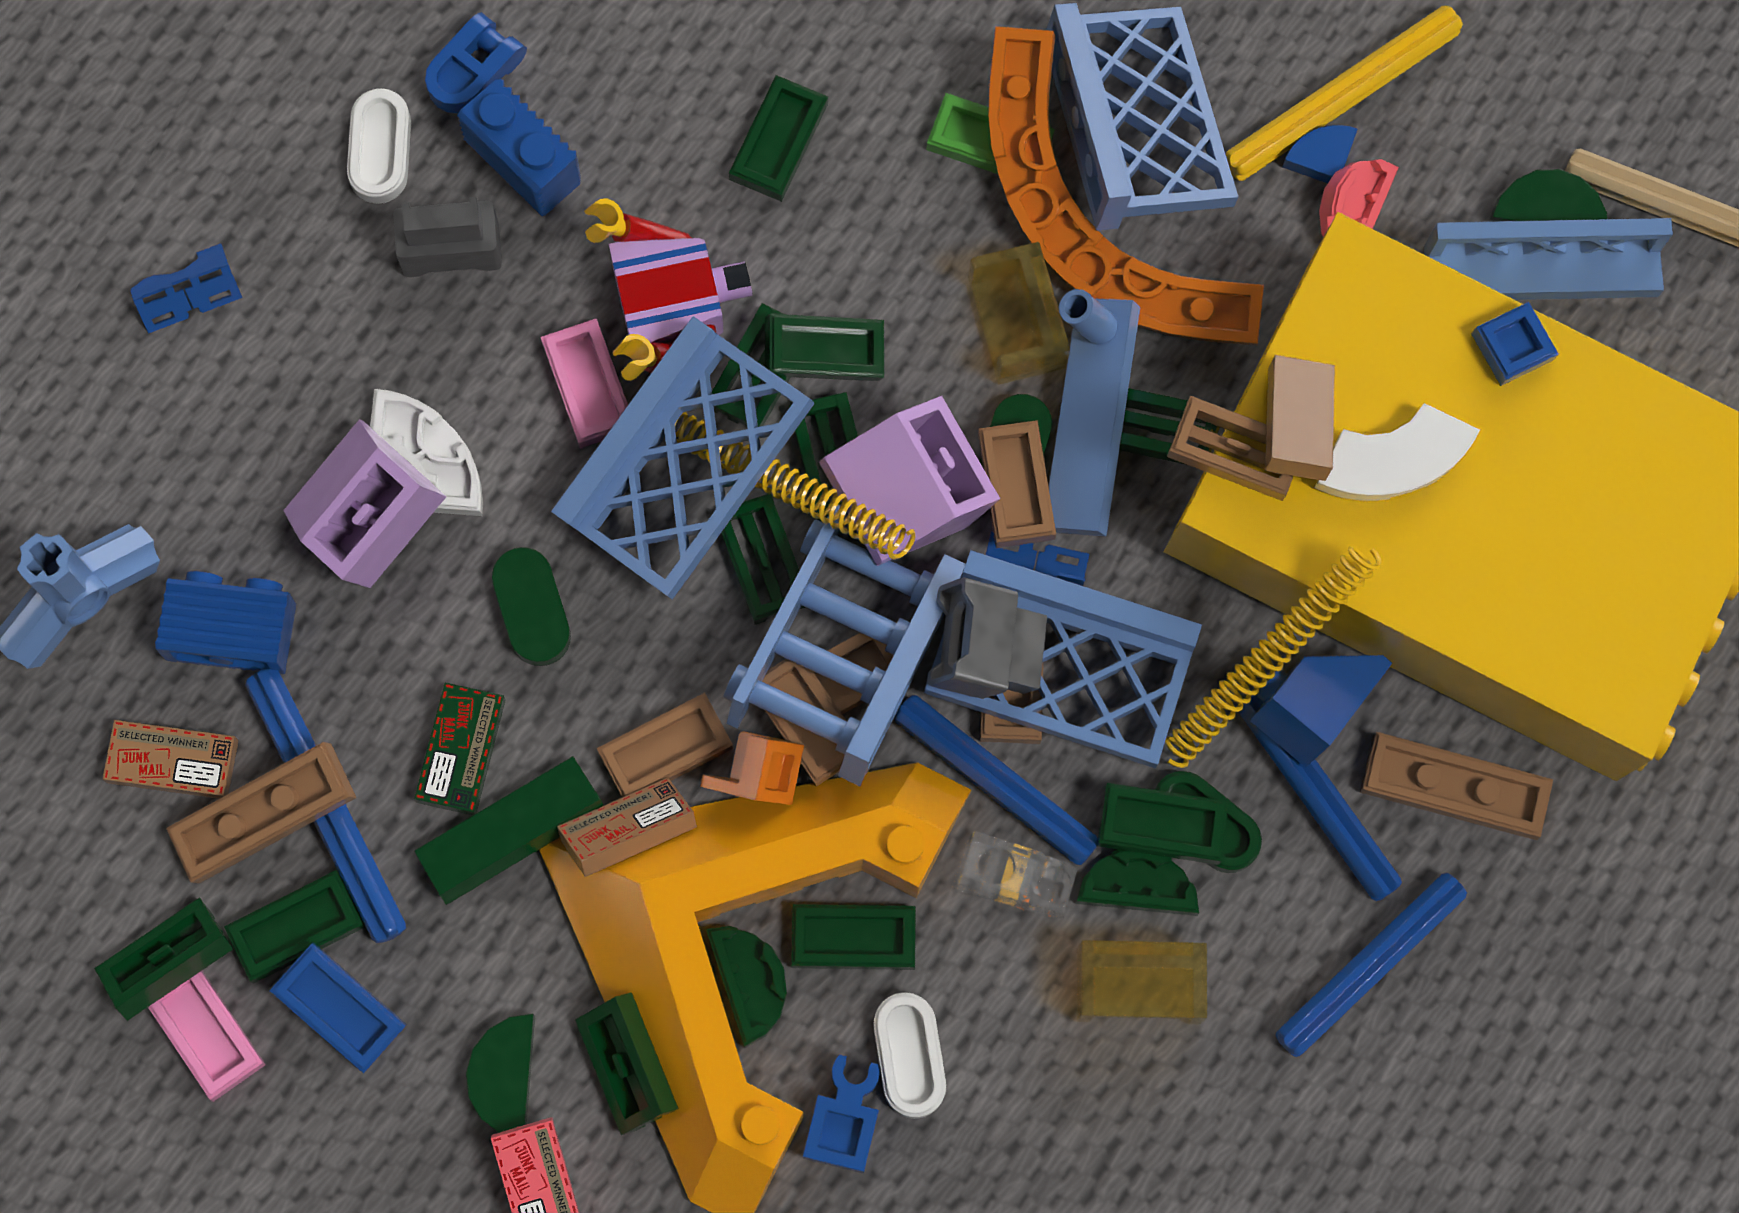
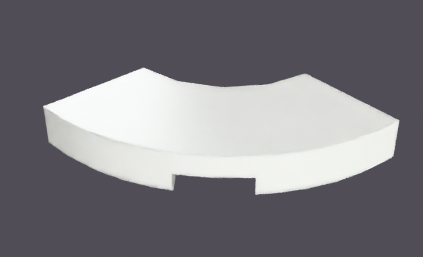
M374 389L370 427L447 496L433 513L482 516L483 498L479 474L467 445L458 433L438 412L424 403L404 394Z
M1425 403L1410 422L1391 433L1364 435L1343 429L1333 447V469L1326 481L1318 480L1314 488L1330 495L1360 501L1388 500L1391 497L1413 492L1431 485L1448 473L1471 447L1480 429Z

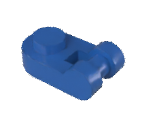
M482 12L475 14L436 55L426 69L425 82L430 99L438 108L445 112L459 113L465 105L495 79H502L505 74H510L524 59L527 52L526 46L513 36L503 37L496 31V23ZM481 48L489 54L483 63H480L471 56L474 51Z

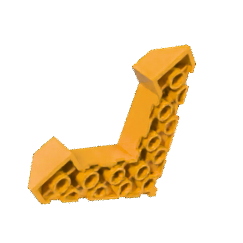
M916 762L867 772L861 786L841 777L826 780L817 787L814 783L796 786L792 805L738 797L692 806L690 808L694 812L696 828L586 877L562 844L560 837L539 849L604 1002L616 996L628 993L633 994L679 1108L672 1113L663 1115L662 1118L656 1121V1124L690 1202L711 1213H755L804 1118L803 1111L747 1083L698 922L720 916L721 913L753 903L758 904L802 890L804 887L835 877L840 878L859 871H864L917 898L971 793V789Z

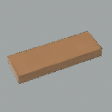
M1376 732L1373 735L1360 793L1538 840L1542 834L1554 779Z
M322 742L166 829L190 882L201 883L356 799V795L332 744Z

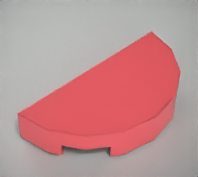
M1378 159L1353 162L1335 172L1324 188L1319 215L1322 236L1324 237L1337 212L1373 229L1399 167Z

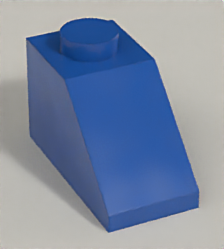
M1384 655L1304 657L1288 673L1284 670L1275 671L1274 678L1267 679L1266 686L1260 687L1259 693L1256 696L1263 703L1249 721L1303 766L1307 767L1332 744L1391 666L1392 662Z

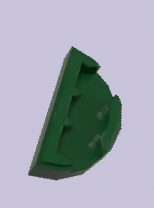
M1561 169L1535 170L1516 179L1498 197L1489 220L1607 219V211L1598 192L1582 177Z
M1124 850L1112 852L1111 855L1099 860L1083 878L1076 904L1191 916H1198L1199 914L1197 890L1194 884L1189 881L1184 870L1175 864L1172 858Z
M732 926L706 929L744 1048H747L766 1037L781 1018L787 996L784 967L772 946L762 941L755 934L738 930V928Z
M534 1014L508 1017L491 1027L475 1045L471 1053L466 1071L469 1099L479 1117L499 1133L527 1125L535 1027Z

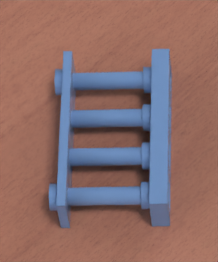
M837 505L834 515L839 510L840 505ZM815 519L807 532L800 550L807 557L749 668L739 664L727 685L723 698L732 701L726 724L738 729L750 704H753L836 743L835 750L845 754L838 776L861 786L945 615L937 603L938 589L941 585L960 579L966 564L944 554L935 574L924 570L922 575L892 561L877 566L868 550L838 537L839 528L834 529L830 523L825 524ZM826 558L910 596L909 603L918 606L911 622L900 618L896 623L813 584ZM801 606L886 644L885 651L894 655L887 670L884 671L875 667L872 672L788 633ZM776 654L861 693L860 700L869 704L862 720L850 717L847 722L762 682Z

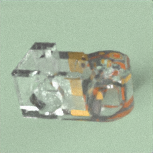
M974 831L966 839L951 891L971 897H982L1047 917L1064 918L1076 878L1077 868L1066 862L1045 856L1043 852Z

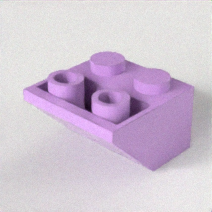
M942 396L894 414L825 456L819 462L831 485L837 490L838 496L844 493L847 496V500L856 499L857 506L863 503L866 505L867 511L873 508L877 516L885 514L886 521L895 519L896 526L904 524L906 531L914 529L916 538L908 553L969 527L1000 500L998 493ZM852 504L849 506L847 510L848 514L852 508ZM862 509L858 512V514H857V516H856V518H855L854 524L857 522L858 518L860 517V514H861ZM871 515L868 517L867 521L865 522V525H864L863 530H864L865 527L868 525V523H869V521H870V519H871ZM880 520V521L878 522V524L876 525L875 530H874V533H875V532L877 531V529L879 528V525H880V523H881V520ZM891 525L887 528V530H886V532H885V534H884L883 539H884V538L886 537V535L888 534ZM900 531L897 533V535H896V537H895V539H894L893 544H894V543L896 542V540L898 539L899 534H900ZM867 533L866 535H864L863 537L866 538V539H868V537H867V536H868V533ZM905 533L902 543L893 551L894 554L900 553L906 547L910 535L907 536ZM865 544L877 566L893 560L888 554H881L878 549H872L869 544Z
M359 419L283 511L299 540L342 580L371 588L447 496L371 427Z

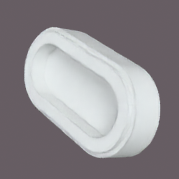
M373 89L362 94L355 101L350 118L347 163L348 179L357 196L367 202L376 204L386 203L398 197L404 190L408 179L411 117L404 99L399 94L388 89Z
M912 993L894 994L881 1003L874 1018V1035L884 1096L889 1106L897 1114L911 1119L923 1118L932 1114L940 1106L946 1092V1079L936 1018L931 1006L920 996Z

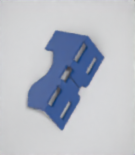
M221 243L196 252L198 259L185 269L172 274L150 276L130 289L133 301L148 334L189 318L187 311L192 310L184 290L181 289L175 292L173 285L190 280L192 286L184 289L193 309L198 307L202 313L243 298ZM221 269V275L200 282L198 277ZM165 290L167 295L144 303L143 298ZM227 290L231 292V295L213 302L209 299V297ZM173 311V317L155 324L153 323V318Z
M991 531L986 555L1033 570L1037 550H1033V543L1020 545L1018 552L996 548L994 533ZM1047 545L1044 552L1039 551L1035 571L1083 586L1086 579L1084 577L1089 554ZM1057 554L1078 558V566L1056 561Z

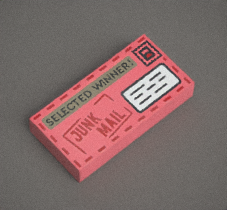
M553 1117L491 1135V1142L512 1213H580Z

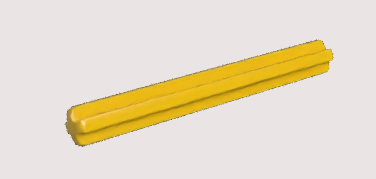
M1447 5L1441 6L1226 152V157L1232 176L1237 181L1246 180L1290 150L1302 136L1315 129L1324 127L1457 37L1463 26L1461 18L1452 7Z

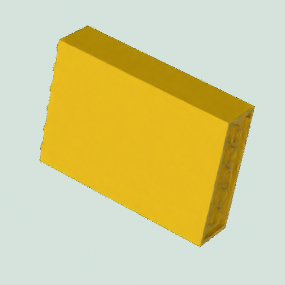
M1337 212L1315 250L1234 412L1266 424L1268 368L1274 356L1279 355L1335 365L1333 447L1343 429L1364 435L1391 433L1410 422L1424 403L1480 429L1476 439L1459 462L1439 480L1427 487L1391 497L1388 500L1360 501L1341 498L1315 489L1314 487L1318 481L1316 479L1293 476L1287 495L1281 501L1204 471L1163 552L1284 614L1293 616L1291 606L1301 608L1299 598L1309 599L1307 590L1313 589L1317 591L1315 581L1325 582V572L1334 574L1332 564H1339L1344 567L1340 562L1341 555H1346L1353 559L1349 555L1348 547L1358 548L1368 558L1370 563L1375 565L1376 560L1370 552L1374 547L1381 559V569L1373 570V576L1365 579L1364 586L1356 587V594L1348 596V602L1340 604L1339 611L1332 613L1331 620L1323 621V628L1316 630L1365 655H1384L1392 662L1391 668L1615 781L1620 780L1635 770L1642 771L1648 762L1652 759L1659 761L1668 750L1676 728L1668 725L1677 705L1684 707L1698 685L1700 674L1694 672L1693 669L1701 652L1709 653L1722 632L1724 621L1717 617L1725 599L1732 601L1739 592V411L1536 310L1534 311L1559 354L1553 361L1500 386L1471 333L1477 326L1523 304ZM1227 429L1222 434L1223 437L1232 438L1266 453V444ZM1214 450L1213 454L1242 464L1244 466L1255 469L1276 478H1279L1280 476L1279 474L1265 471V469L1247 463L1240 459L1234 458L1232 456L1226 455L1219 451ZM1358 564L1364 574L1368 573L1367 568ZM1350 573L1354 581L1359 582V577ZM1342 582L1346 590L1350 591L1351 586ZM1333 590L1338 599L1341 600L1343 595ZM1325 598L1329 606L1333 608L1335 606V603ZM1318 608L1321 615L1326 616L1327 612ZM1309 616L1315 625L1318 624L1319 621Z

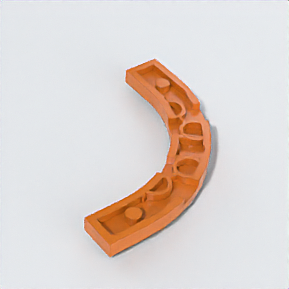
M996 26L989 85L988 116L991 147L1007 201L1022 230L1041 257L1072 288L1085 290L1095 299H1122L1136 302L1140 306L1139 327L1174 337L1258 346L1264 285L1204 280L1163 271L1133 256H1129L1107 240L1099 231H1096L1095 226L1085 217L1065 186L1051 143L1048 114L1055 33L1050 30Z

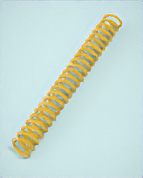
M683 412L681 415L684 416L683 422L676 432V437H678L676 439L677 443L693 440L694 433L700 425L702 429L697 439L704 438L706 435L705 421L697 422L696 416L688 417L687 412ZM690 421H693L690 431L683 438L685 428ZM721 429L717 431V435L725 434ZM743 442L729 444L725 453L720 457L721 462L723 460L725 464L721 463L722 469H726L729 474L744 471L752 460L750 444L743 446ZM739 445L736 455L729 462L733 449ZM719 446V452H720V453H721V450H722V447H723V446ZM708 449L690 452L694 455L698 454L701 459H707L710 463ZM746 450H748L745 460L739 466V462L743 453ZM774 459L760 478L762 483L757 482L755 485L758 489L763 488L765 493H772L777 499L782 498L784 503H791L796 509L801 508L803 513H810L815 519L820 518L822 523H830L834 529L839 528L843 534L849 533L851 538H859L862 544H869L870 548L878 549L881 554H888L893 560L906 555L914 544L916 538L914 529L906 531L904 524L896 526L895 519L886 521L885 514L877 516L875 509L872 508L867 511L866 505L863 503L857 506L856 499L847 500V496L844 493L838 496L837 490L834 488L828 491L827 484L819 485L818 480L815 478L809 481L808 474L800 475L799 470L796 468L790 471L789 464L781 466L779 459ZM776 464L774 473L767 481V477L771 468ZM785 469V474L780 483L777 485L778 478L781 472ZM795 474L792 484L786 490L790 478ZM804 479L803 486L796 495L797 488L800 482ZM814 484L811 494L805 500L809 488ZM823 489L822 496L815 505L816 498ZM833 494L830 504L824 510L826 502L828 501L829 497ZM842 499V504L839 510L834 515L835 509ZM852 504V508H851V510H850L848 516L844 519V516H845L846 511L848 510L849 506ZM862 509L861 514H860V517L858 518L857 522L854 524V521H855V518H856L858 512ZM871 515V519H870L868 525H867V526L865 527V529L863 530L864 525H865V522L867 521L868 517ZM881 520V523H880V525H879V528H878L877 531L874 533V530H875L876 525H877L878 522ZM891 525L888 534H887L886 537L883 539L884 534H885L887 528ZM900 531V534H899L898 539H897L896 542L893 544L894 539H895L897 533ZM867 533H868V536H867L868 539H866V538L863 537V536L866 535ZM905 533L907 536L910 535L906 547L900 553L894 554L893 551L902 543Z
M1348 547L1349 555L1353 559L1346 555H1341L1340 562L1344 567L1339 564H1332L1334 574L1325 572V582L1315 581L1317 591L1308 589L1307 596L1309 599L1299 598L1301 608L1291 606L1293 616L1284 614V624L1275 623L1276 632L1267 631L1268 641L1260 639V649L1251 648L1252 657L1243 656L1244 665L1235 664L1236 673L1228 672V681L1220 680V689H1211L1212 697H1203L1204 705L1198 704L1195 707L1196 713H1188L1189 721H1180L1181 729L1174 728L1172 730L1173 737L1167 736L1165 744L1174 755L1184 759V761L1178 763L1170 758L1167 761L1168 764L1180 768L1187 767L1189 760L1195 759L1197 752H1201L1204 749V744L1210 743L1212 736L1218 735L1220 728L1226 727L1228 720L1235 718V712H1240L1243 709V703H1249L1251 695H1257L1259 687H1265L1267 679L1274 678L1275 671L1282 670L1283 663L1291 660V654H1297L1299 646L1306 645L1307 638L1315 636V629L1323 628V621L1331 620L1332 613L1339 611L1340 604H1346L1348 596L1356 594V587L1364 586L1365 579L1373 576V570L1381 569V559L1374 547L1370 552L1376 560L1375 565H1372L1358 548ZM1358 564L1367 568L1368 573L1364 574ZM1350 573L1359 577V582H1355ZM1342 582L1350 585L1351 590L1347 591ZM1333 590L1342 594L1343 598L1341 600L1338 599L1337 595ZM1325 598L1335 603V606L1331 608ZM1318 608L1326 611V616H1322ZM1309 616L1319 621L1318 624L1315 625ZM1302 625L1310 628V632L1306 633ZM1294 633L1302 637V640L1300 642L1297 640ZM1286 642L1294 645V649L1290 650ZM1279 651L1286 653V657L1282 658ZM1271 659L1277 661L1278 665L1274 666ZM1262 667L1270 670V673L1266 674ZM1254 675L1262 678V682L1258 683ZM1247 684L1254 686V690L1250 691ZM1239 692L1245 694L1246 698L1242 699ZM1231 700L1239 703L1238 706L1234 707V704ZM1224 708L1231 711L1229 715L1226 714ZM1216 716L1223 719V721L1219 723ZM1209 725L1215 727V729L1211 731ZM1187 727L1190 728V729L1194 732V734H1192V733L1187 729ZM1201 733L1207 735V738L1203 739ZM1179 735H1181L1187 741V743L1184 740H1182ZM1193 741L1200 743L1199 746L1196 747ZM1170 742L1175 744L1181 750V752L1178 751ZM1186 749L1192 751V753L1188 755Z

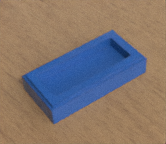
M312 943L270 990L271 993L362 1073L372 1065L407 1025L315 943Z

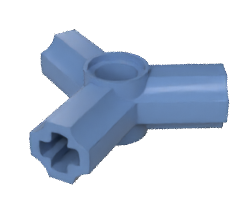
M128 524L75 550L59 534L46 537L36 533L20 546L22 555L21 562L17 567L19 573L32 587L0 626V651L8 659L22 664L27 669L41 667L73 626L80 625L97 614L107 603L111 595L156 573L160 559L156 554L154 541L141 526L135 528Z

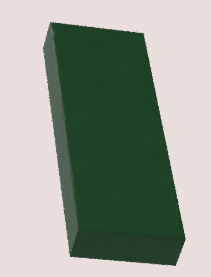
M574 756L416 849L414 852L442 900L448 905L558 839L560 835L557 826L604 805Z

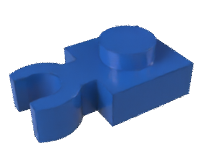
M839 1055L832 1067V1081L837 1089L836 1099L821 1095L817 1096L803 1159L864 1174L879 1110L861 1105L863 1097L869 1095L878 1083L879 1066L876 1063H871L866 1080L860 1084H852L845 1079L843 1074L847 1056Z

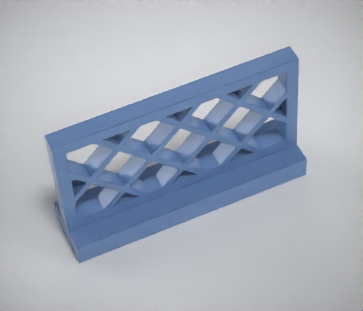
M1077 3L1054 5L1046 29L1055 33L1052 74L1096 231L1119 229L1123 217L1234 207L1238 199V193L1182 8L1170 7L1080 15ZM1169 27L1174 43L1166 52L1141 35L1146 29ZM1106 32L1122 42V45L1111 56L1093 45L1089 34ZM1131 48L1157 64L1147 78L1121 62ZM1164 70L1169 71L1186 82L1188 91L1181 99L1154 83ZM1110 74L1136 89V92L1126 104L1105 91L1103 83ZM1144 95L1171 111L1161 125L1134 109ZM1178 117L1200 129L1202 139L1196 147L1169 131ZM1124 121L1150 137V140L1140 152L1119 139L1117 130ZM1158 143L1185 159L1175 174L1148 157ZM1192 165H1195L1214 177L1217 189L1200 190L1182 178ZM1137 170H1140L1165 187L1160 194L1135 196L1131 183L1132 176Z
M693 316L551 512L673 600L815 403ZM725 355L739 365L742 388L712 394L710 375ZM751 374L765 384L753 386ZM701 389L702 397L694 398L698 391ZM780 393L793 403L779 423L758 427L754 398ZM744 400L748 429L717 435L714 406ZM703 408L707 437L677 443L676 421L683 412ZM768 437L764 444L761 446L760 438ZM665 438L666 446L658 447ZM749 441L752 460L746 469L741 473L723 476L719 446ZM708 449L712 478L682 484L678 455ZM668 457L671 486L642 492L639 472L647 461ZM629 486H630V493H631V494H630V495H625V496H623L624 493L626 492V490H627V489L629 488ZM732 486L730 491L725 496L724 487ZM714 490L716 510L707 522L687 525L683 495ZM673 498L676 528L647 533L643 503ZM632 506L635 536L611 540L598 530L613 509ZM697 535L693 542L690 544L689 536ZM678 538L680 560L666 579H664L651 569L648 544ZM637 546L638 559L625 549Z
M970 550L962 578L965 577L1017 591V608L1047 615V623L1051 624L1060 643L1043 652V662L1066 652L1080 681L1051 694L1041 676L1040 689L1038 691L1043 699L1025 708L1008 704L1003 693L994 695L995 699L989 697L980 699L929 686L928 681L924 694L1156 769L1202 624ZM1065 629L1080 634L1069 639ZM943 636L932 669L941 663ZM1092 638L1108 642L1118 662L1089 676L1074 647ZM1123 648L1136 651L1137 653L1127 657ZM1149 657L1175 664L1170 683L1150 694L1146 693L1132 665ZM1123 670L1138 699L1109 713L1094 684ZM1086 689L1101 718L1083 727L1067 723L1056 703ZM1165 697L1160 715H1158L1152 703ZM1048 708L1053 718L1037 712ZM1143 708L1155 729L1149 749L1125 742L1114 721ZM1105 726L1110 736H1106L1094 731Z

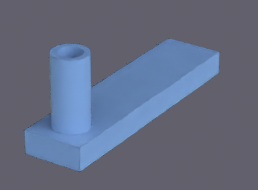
M1074 289L1066 293L1059 304L1060 316L1073 327L1050 475L1049 493L1056 533L1107 536L1140 306L1133 300L1095 299L1085 290Z

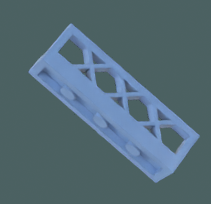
M1671 218L1436 223L1424 246V255L1514 300L1659 297L1664 291L1660 251L1673 235Z

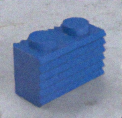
M495 79L458 113L457 116L462 127L463 139L542 217L581 184L576 150H569L568 142H561L560 135L553 134L552 127H545L544 119H537L536 111H529L528 103H521L520 95H513L512 87H505L503 79Z
M200 571L187 572L185 580L167 579L160 626L157 630L158 637L155 641L156 650L165 660L252 671L272 669L278 670L280 674H285L296 603L289 592L282 591V584L268 579L249 578L246 580L245 587L222 585V577Z

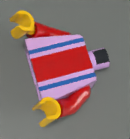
M608 198L599 199L584 210L585 214L594 215L603 223L593 224L585 230L589 241L600 243L611 235L613 240L616 241L609 244V250L628 336L621 341L612 353L614 356L626 355L633 360L621 371L622 377L625 380L632 381L636 379L644 370L652 373L693 316L720 335L724 332L720 303L752 296L751 283L745 261L711 268L705 240L692 238L686 232L625 214L617 203Z

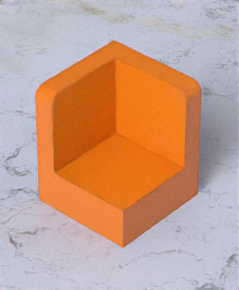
M742 731L738 736L730 778L703 774L700 787L755 801L792 805L804 745Z

